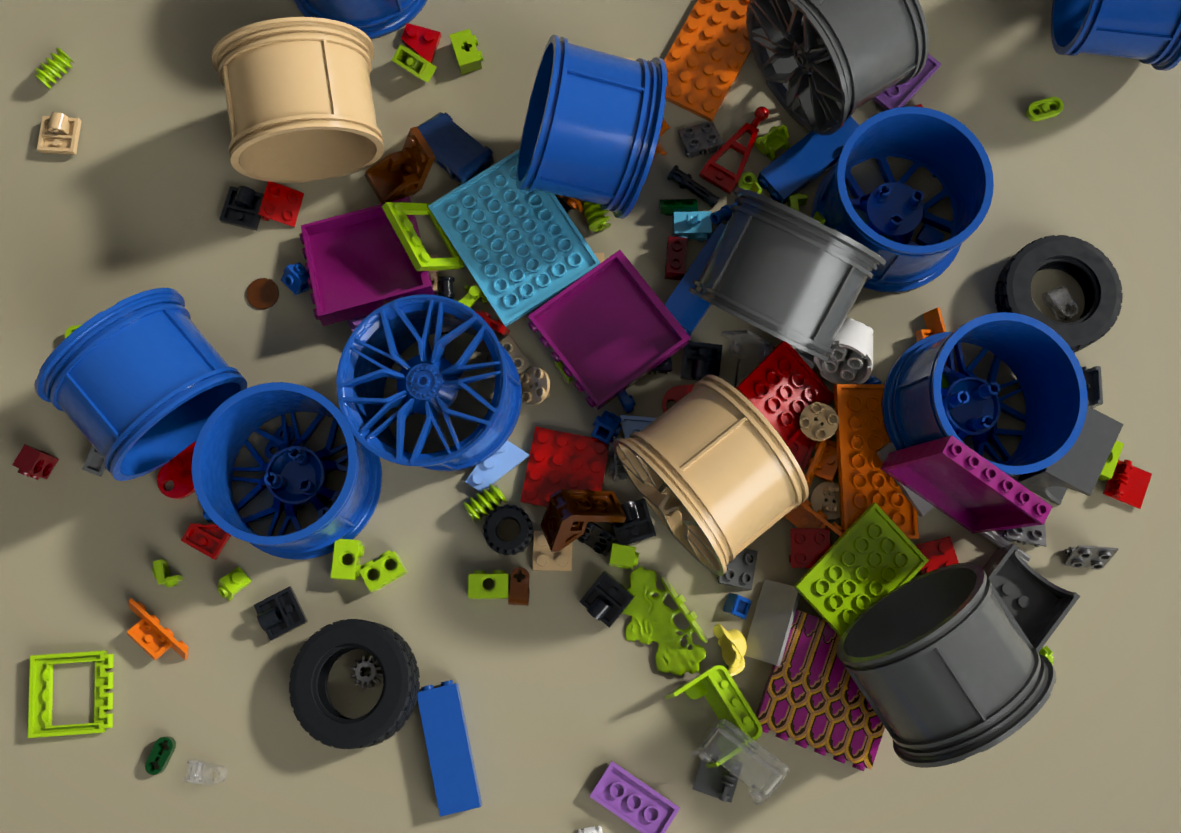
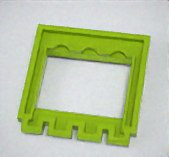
M386 202L382 206L416 271L462 269L465 266L460 255L429 209L428 205L432 203ZM407 215H429L452 257L430 258Z
M107 650L30 655L28 738L104 733L106 728H113V713L106 714L107 709H113V693H106V689H113L114 672L107 673V669L114 668V654H107ZM94 661V723L52 725L53 664Z

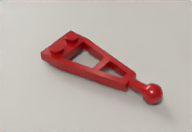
M760 106L755 110V118L751 124H744L707 161L699 174L701 178L728 194L732 193L741 178L759 132L757 127L761 121H765L769 116V111L764 106ZM746 132L752 135L747 147L737 142ZM730 148L744 155L736 174L716 163Z

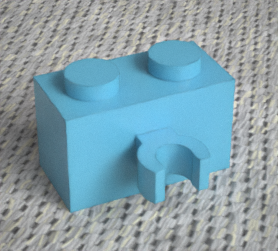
M711 211L674 212L672 218L673 237H685L687 241L689 239H696L697 241L709 239L712 233Z

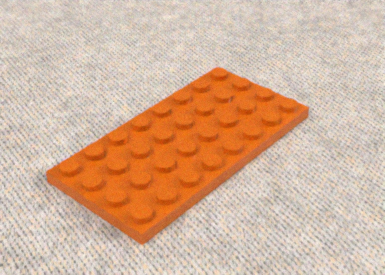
M697 0L664 59L667 68V87L665 92V99L710 122L714 120L752 50L746 25V12L750 0Z
M885 384L834 385L835 412L839 417L836 437L842 533L844 534L872 503H876L909 539H919L916 509L911 505L893 477L880 469L883 463L878 454H876L879 449L890 442L882 413V398Z

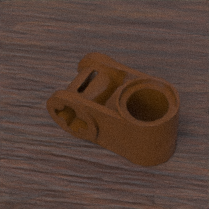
M518 567L511 572L508 605H529L530 576L525 568ZM519 571H522V574L525 575V579L523 578L521 582L515 578V574H519Z

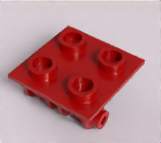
M268 181L258 215L263 216L262 219L265 221L272 219L295 227L304 193Z
M1118 460L1112 479L1107 480L1103 494L1141 509L1152 473L1133 466L1130 460H1124V462Z
M790 528L791 555H789V562L791 563V568H811L830 548V529Z

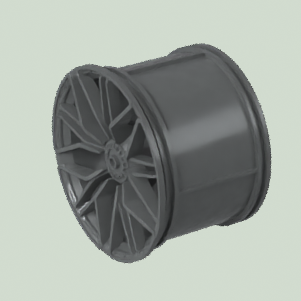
M750 0L747 6L746 25L748 38L755 61L766 80V84L786 112L805 129L820 135H831L840 130L845 121L851 117L857 108L892 86L904 84L917 76L927 61L929 49L928 30L919 0Z
M736 187L733 193L738 196L735 199L737 205L731 206L730 209L733 213L699 280L694 279V289L690 287L689 292L811 355L828 361L829 357L826 355L828 352H833L831 346L866 280L872 279L874 276L871 271H876L877 266L884 267L886 260L852 238L821 224L819 221L751 190Z
M959 563L935 569L889 592L872 604L850 624L841 636L836 648L838 658L892 737L893 748L897 756L905 764L920 768L939 767L957 763L1004 741L1039 712L1049 699L1053 686L1056 683V671L1052 663L1045 656L1038 654L992 585L983 568L973 563Z

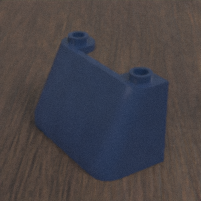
M439 112L417 126L436 156L434 162L449 173L452 180L455 179L458 183L460 182L458 187L488 169L494 163L492 150L487 146H482L460 128L446 112L444 114Z

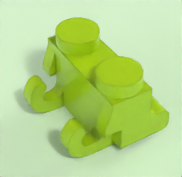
M785 125L773 126L765 136L758 137L755 140V146L758 148V151L763 155L768 154L767 157L773 160L776 158L775 152L781 147L787 150L790 147L787 127Z
M474 284L470 288L468 285L464 287L467 294L458 301L470 308L479 297L482 298L481 302L483 304L488 302V299L479 286Z

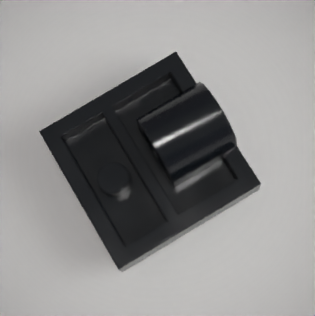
M230 186L219 220L221 223L257 231L261 219L258 213L264 194L255 192L246 186H239L238 188Z
M690 341L685 345L680 379L700 381L706 375L719 377L722 345Z
M645 498L621 504L627 516L625 522L611 523L618 544L629 545L656 536Z
M603 571L579 602L587 608L591 616L602 621L610 628L635 596L610 574Z
M291 586L254 604L258 614V622L262 629L266 631L270 641L308 622Z

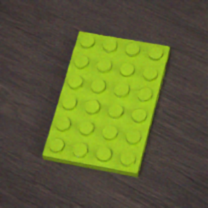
M872 503L794 585V588L841 637L860 614L889 592L910 581L929 560L876 503Z

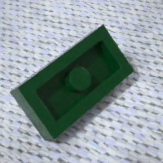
M696 199L660 200V213L667 216H672L674 212L698 211Z

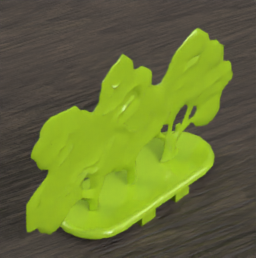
M641 566L630 574L631 587L629 589L626 588L635 597L622 612L632 616V620L626 626V640H639L647 645L653 641L657 642L658 650L655 655L656 668L660 672H671L674 675L680 676L686 672L691 674L699 672V663L705 659L706 650L701 645L693 643L692 634L696 632L704 643H708V640L695 620L698 616L694 611L689 612L684 604L686 599L683 594L678 596L664 576L661 577V581L666 589H657L655 571L644 570ZM653 593L659 594L655 598L652 596ZM668 594H670L678 606L675 610H671L663 603ZM680 612L683 613L690 624L686 630L677 628L673 622L674 616ZM678 631L683 632L681 635L676 634ZM686 634L687 637L685 638L688 641L686 646L682 647L681 639ZM690 644L693 647L691 650L688 649Z

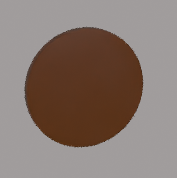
M267 278L253 281L247 289V299L257 309H268L279 298L278 286L274 281Z

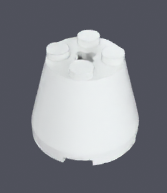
M847 318L831 346L833 352H828L826 355L829 357V360L824 361L814 356V363H816L821 371L820 375L831 383L863 384L869 379L873 369V329L852 318Z

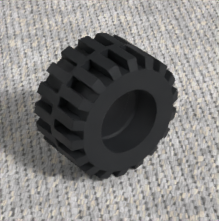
M506 504L503 507H496V510H492L490 515L486 517L485 525L483 524L484 538L487 544L497 553L506 556L517 555V553L523 552L530 545V541L533 538V525L530 517L522 508ZM506 519H513L520 526L518 537L509 542L501 540L497 534L498 525Z

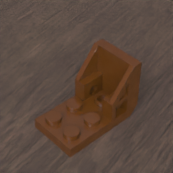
M416 126L410 128L402 151L389 154L369 168L364 176L381 204L412 196L422 189L436 156Z
M560 489L550 496L540 526L551 552H559L584 534L588 522L624 523L627 516L614 491Z

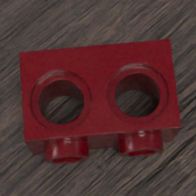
M668 236L664 279L682 280L684 277L687 238Z
M24 444L12 465L19 468L17 472L24 476H30L36 480L39 477L47 480L59 459L42 450Z

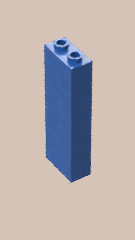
M850 117L845 121L840 130L831 135H820L811 131L759 173L757 178L759 185L770 193V197L773 200L782 204L786 203L791 195L800 192L838 161L848 138L860 125Z
M721 222L665 303L667 309L689 336L692 335L712 305L689 292L690 287L694 289V279L699 280L726 227Z
M449 680L441 682V687L433 688V684L423 686L417 694L440 817L479 808L482 806V800L458 683L453 684V681Z

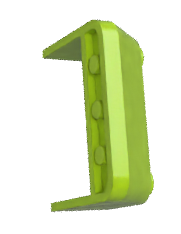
M722 665L711 667L664 696L666 700L674 698L682 692L692 700L705 696L724 727L725 731L719 734L716 741L721 754L705 764L707 768L718 767L762 735V725L730 673Z

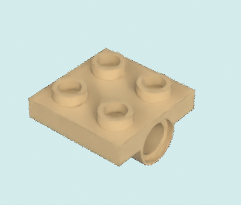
M57 112L51 113V116H42L37 150L40 153L76 155L82 121L79 118H71Z

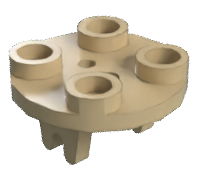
M531 367L520 375L523 402L538 405L550 397V379L545 369Z
M814 402L802 411L799 426L807 438L813 441H824L835 434L838 428L839 417L831 406Z
M823 482L817 485L810 497L812 509L815 512L818 510L828 516L826 520H835L841 517L839 484L835 482Z

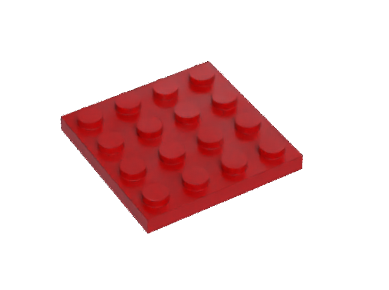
M782 341L736 387L763 414L787 446L802 432L799 426L802 411L814 402L828 405L834 398V394L795 349L785 341Z
M536 427L520 502L547 507L550 496L560 489L601 491L608 460L609 444L593 437Z

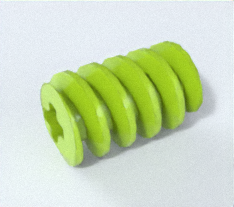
M56 48L58 55L55 53L50 54L53 60L45 58L47 65L40 63L42 70L35 68L37 73L35 76L49 89L52 88L49 82L57 84L55 77L62 79L60 72L68 73L65 67L73 68L70 62L74 63V61L60 48Z
M581 200L590 231L599 232L611 226L610 223H606L610 220L609 216H605L608 214L607 210H602L599 204Z
M489 484L490 491L483 488V496L476 493L477 500L470 497V505L463 502L464 508L473 521L474 518L479 521L482 520L481 513L488 516L487 509L494 511V504L501 507L500 500L507 503L506 498L497 485L494 487L492 484Z

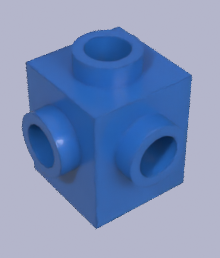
M300 262L286 266L283 270L284 274L281 281L295 295L308 291L310 288L308 284L310 274L307 273L305 266Z
M605 410L601 416L598 415L593 423L595 428L591 436L609 444L613 436L617 438L622 429L619 426L622 419L614 413Z

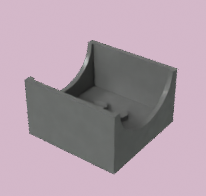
M1087 406V414L1082 431L1072 448L1060 460L1049 467L1020 475L1017 482L1031 492L1056 505H1061L1067 488L1087 496L1091 495L1124 424Z
M1015 544L997 548L983 566V570L1032 646L1039 653L1080 598V595L1053 584L1037 573L1021 558L1017 551L1019 547Z

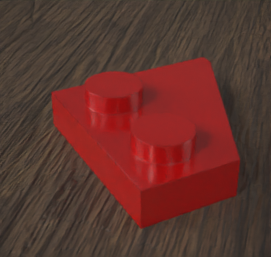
M407 23L401 37L402 42L411 48L413 52L432 63L441 39V32Z
M483 310L480 313L475 311L491 329L505 337L509 335L510 330L504 326L501 320L498 319L496 322L490 319L491 315Z
M191 523L180 541L216 560L231 535L216 524Z

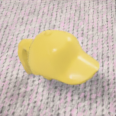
M716 624L713 627V633L718 638V645L721 647L723 660L728 665L727 670L732 677L742 672L745 668L746 640L739 630L732 629L727 631L721 624Z

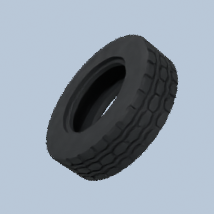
M1066 235L1045 236L1024 246L1006 263L996 282L995 304H997L996 309L998 313L1022 314L1046 324L1065 340L1073 352L1082 350L1103 337L1111 329L1110 327H1113L1122 307L1123 293L1121 280H1119L1116 268H1114L1109 258L1089 242ZM1043 269L1061 270L1071 275L1079 283L1084 294L1085 305L1078 321L1069 323L1057 322L1047 318L1037 309L1031 297V281L1037 271Z
M347 619L333 622V624L322 627L320 631H316L309 637V640L301 647L293 662L294 665L291 669V679L289 682L291 706L302 728L309 732L312 738L321 741L322 744L339 749L370 747L382 743L384 740H388L395 735V732H398L406 724L405 721L411 716L412 709L415 707L418 699L417 694L420 687L419 667L416 665L417 661L414 653L411 652L412 649L403 640L404 638L385 625L362 619ZM363 649L369 652L381 667L383 690L377 704L371 711L364 716L352 719L340 714L332 705L327 692V680L333 664L339 657L351 650Z

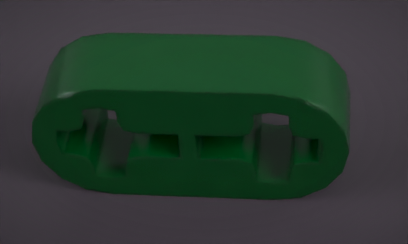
M161 737L155 742L145 763L147 773L156 775L166 769L176 748V742L172 737ZM168 741L169 749L161 753L164 748L161 744ZM159 759L158 765L160 766V768L154 770V765H152V762H155Z

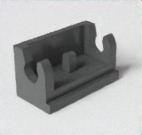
M1086 366L1081 367L1087 387V406L1091 408L1098 407L1103 404L1101 366H1094L1090 369H1087Z

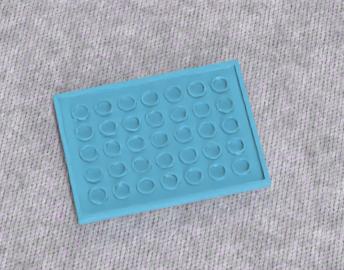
M519 149L428 205L505 327L550 300L600 264L553 193L534 189L532 192L526 191L525 188L523 190L517 189L516 171Z

